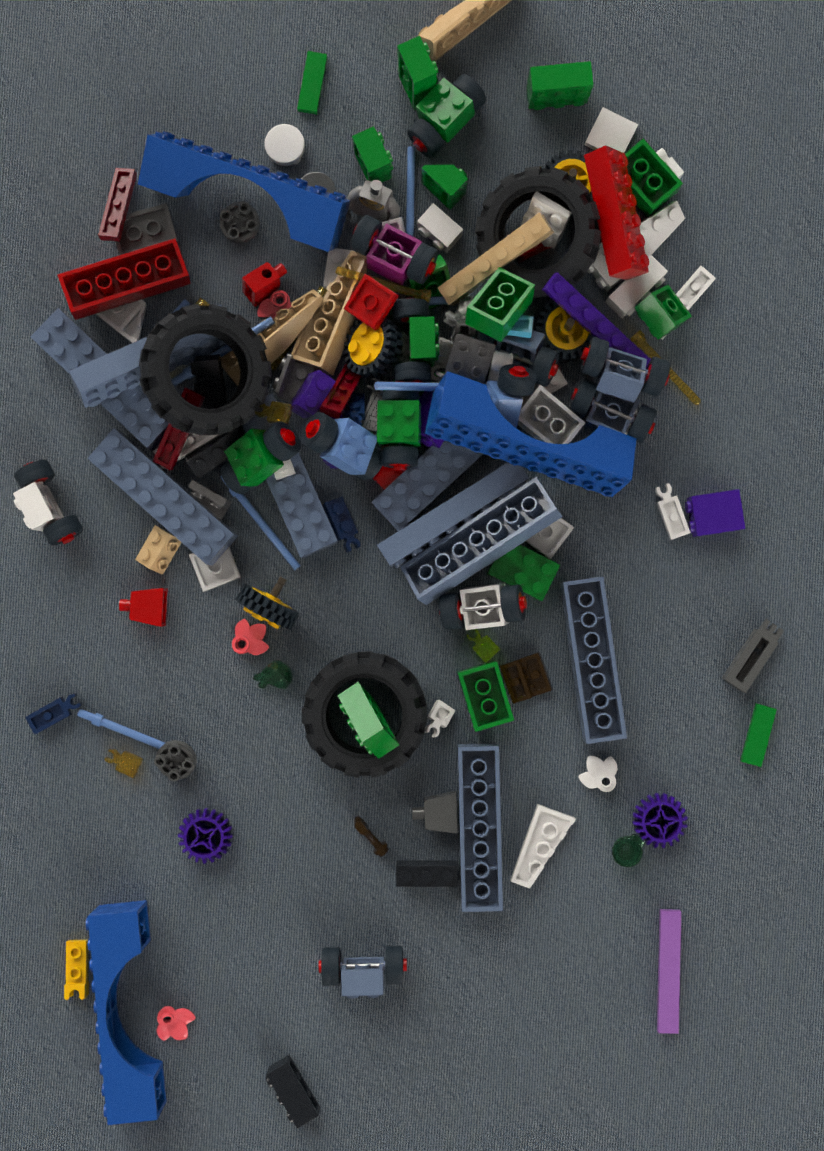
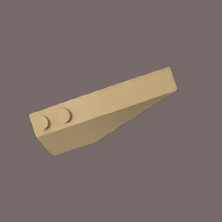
M465 0L444 15H439L432 25L424 27L418 35L423 43H427L431 61L438 60L512 0Z
M354 251L349 253L337 271L338 276L327 286L326 290L328 291L324 295L319 307L299 334L291 353L295 361L333 376L345 348L344 342L348 340L346 335H350L351 331L349 329L353 326L355 316L343 308L367 272L366 256Z
M314 289L291 303L292 307L289 309L277 311L276 317L273 318L275 324L259 333L267 347L265 349L267 361H271V364L298 337L322 302L323 297ZM230 351L221 357L222 368L238 386L240 368L233 351Z

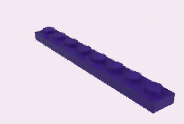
M554 273L542 290L593 337L608 341L611 348L647 359V368L651 359L559 273Z

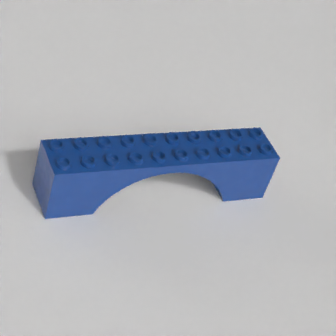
M155 132V134L147 135L138 185L178 198L190 195L201 182L217 174H232L244 177L262 187L279 205L288 224L290 239L327 252L338 247L351 201L345 198V194L326 192L327 188L315 185V187L307 185L308 182L303 179H289V175L283 172H269L270 168L263 165L252 166L250 165L251 161L246 159H232V155L226 152H212V147L193 145L194 141L182 138V140L177 139L174 134L169 132Z
M447 371L433 392L425 434L435 439H442L451 442L453 445L469 448L474 452H480L494 459L507 461L512 465L522 466L530 471L563 480L568 484H575L607 497H613L632 480L636 438L600 425L590 436L581 441L570 444L547 443L522 433L510 424L496 408L489 395L487 385Z
M147 900L99 905L87 916L85 925L86 930H89L90 937L87 946L88 950L91 951L92 958L89 967L90 971L93 972L94 979L92 980L91 987L92 992L95 993L93 1008L94 1013H97L98 1020L95 1029L96 1034H99L100 1041L98 1042L97 1049L98 1054L101 1055L99 1070L104 1082L102 1084V1096H105L106 1103L104 1105V1117H107L108 1125L158 1120L167 1102L163 1061L149 1056L132 1042L122 1026L117 1009V987L121 973L126 963L140 954L151 941Z

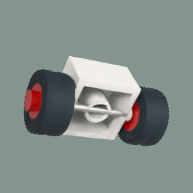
M44 459L27 463L14 473V477L20 487V490L13 493L15 497L14 503L20 511L22 510L25 516L23 520L28 528L42 531L51 546L62 543L66 544L81 534L83 527L76 515L63 516L49 487L44 485L55 476L50 463Z
M505 583L466 587L461 589L460 593L441 595L439 601V614L443 627L446 630L461 629L464 626L466 630L505 626L508 623L524 621L526 617L527 601L520 585L505 586Z

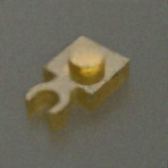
M272 401L270 406L265 404L259 406L263 408L262 412H255L257 417L264 418L267 416L268 423L274 424L281 421L289 424L293 407L291 404Z
M116 749L108 750L114 754V758L106 757L104 760L108 763H116L115 770L134 778L143 758L126 750L123 751L122 755Z

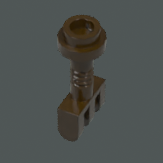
M360 816L355 817L354 826L374 846L373 853L376 856L379 855V857L384 856L389 850L388 844L385 841L381 843Z

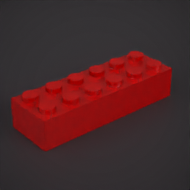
M605 145L585 154L584 159L594 202H596L600 219L597 221L601 231L609 276L629 280L649 272V259L644 250L645 239L640 232L641 220L636 213V198L632 194V179L627 170L628 159L624 153Z
M175 238L57 274L69 309L75 320L191 284Z

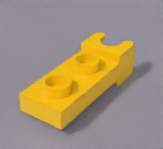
M88 940L66 941L65 1000L74 995V990L79 992L81 1000L86 999L89 995Z

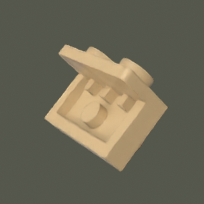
M155 525L135 560L150 570L164 574L181 541Z

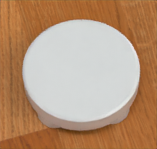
M277 125L266 135V153L271 162L278 165L289 166L298 164L305 150L304 138L301 132L292 125Z

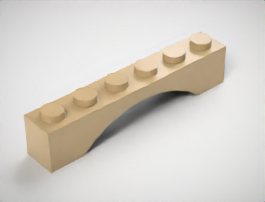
M539 212L439 286L440 293L448 305L455 306L460 299L470 295L479 285L492 276L499 267H504L555 232L544 215Z

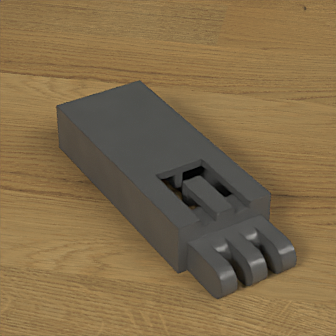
M768 619L763 621L759 629H753L721 678L743 693L748 691L779 644L777 641L784 631L778 628L773 633L777 627L774 623L767 629L770 623ZM762 644H766L760 655L753 652L755 647L761 649Z

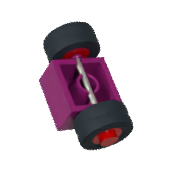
M365 215L353 231L351 249L366 256L367 268L403 286L407 277L419 284H424L435 270L438 257L437 249L422 243L421 240L387 223L382 229L381 221Z

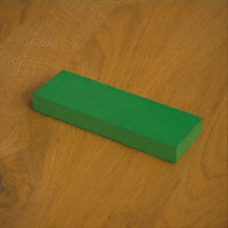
M313 51L307 52L297 107L298 112L317 115L328 59L327 54Z
M755 703L740 759L741 762L762 767L777 709Z

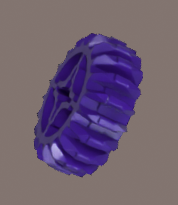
M655 793L654 799L651 795H647V802L641 799L640 802L643 806H635L639 813H633V817L637 818V820L632 821L634 826H638L634 831L640 833L639 838L641 840L645 839L647 845L652 843L654 848H657L659 843L662 848H665L666 842L673 846V839L680 842L677 836L678 834L684 836L685 833L681 829L688 826L682 822L686 821L688 817L682 815L686 810L680 807L681 802L675 801L673 796L668 798L666 793H663L661 798L658 793ZM661 805L671 807L674 816L664 814ZM654 808L653 814L646 817L650 809ZM659 817H662L664 819L663 821H661V824H658L656 822V820ZM674 824L671 830L666 833L667 827ZM645 825L656 827L658 835L648 833Z
M205 808L203 813L200 809H197L196 815L191 812L188 815L189 818L183 819L185 825L179 826L182 832L178 834V838L183 839L179 842V846L185 845L182 853L190 852L188 859L194 855L195 862L202 858V863L206 864L209 858V861L213 863L215 857L221 859L222 853L226 854L228 852L227 847H230L232 844L228 839H231L233 834L227 832L232 829V826L225 825L229 821L228 818L224 821L221 820L223 813L216 816V809H213L211 814H209L208 808ZM200 821H210L215 825L208 827ZM192 825L195 826L197 834L193 841L190 836ZM219 830L221 841L217 847L214 834ZM211 832L208 838L205 837L199 840L203 834ZM204 845L207 847V849H210V851L201 850L196 846Z

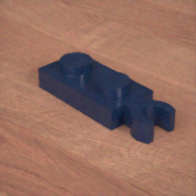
M354 392L344 409V417L353 420L362 427V420H365L364 393Z
M341 496L324 503V510L338 541L343 539L345 541V551L347 553L352 551L350 543H353L356 549L361 547L360 541L354 537L358 531L343 497Z
M77 693L69 695L66 701L63 697H60L26 716L25 718L34 735L72 715L70 709L80 708L83 705L82 702L76 705L72 702L73 698L78 696Z

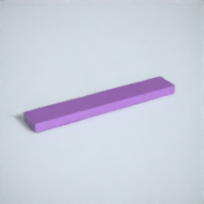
M660 909L657 1032L679 1034L681 911L674 909Z

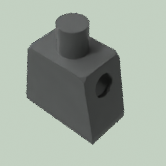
M456 791L424 797V807H412V819H425V829L458 833Z

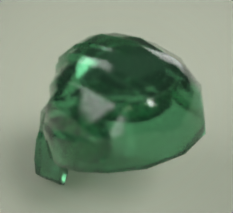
M273 660L262 670V673L254 675L253 680L260 681L258 684L259 688H265L270 684L280 689H286L292 682L293 673L287 663Z
M636 834L619 837L612 846L614 861L622 867L629 868L637 865L643 856V847L646 843Z

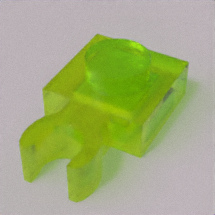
M474 629L477 632L476 637L471 638L468 634L466 636L469 640L476 643L472 649L487 663L501 649L488 635L482 639L479 630Z

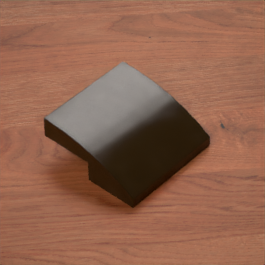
M540 652L500 665L513 704L553 690Z

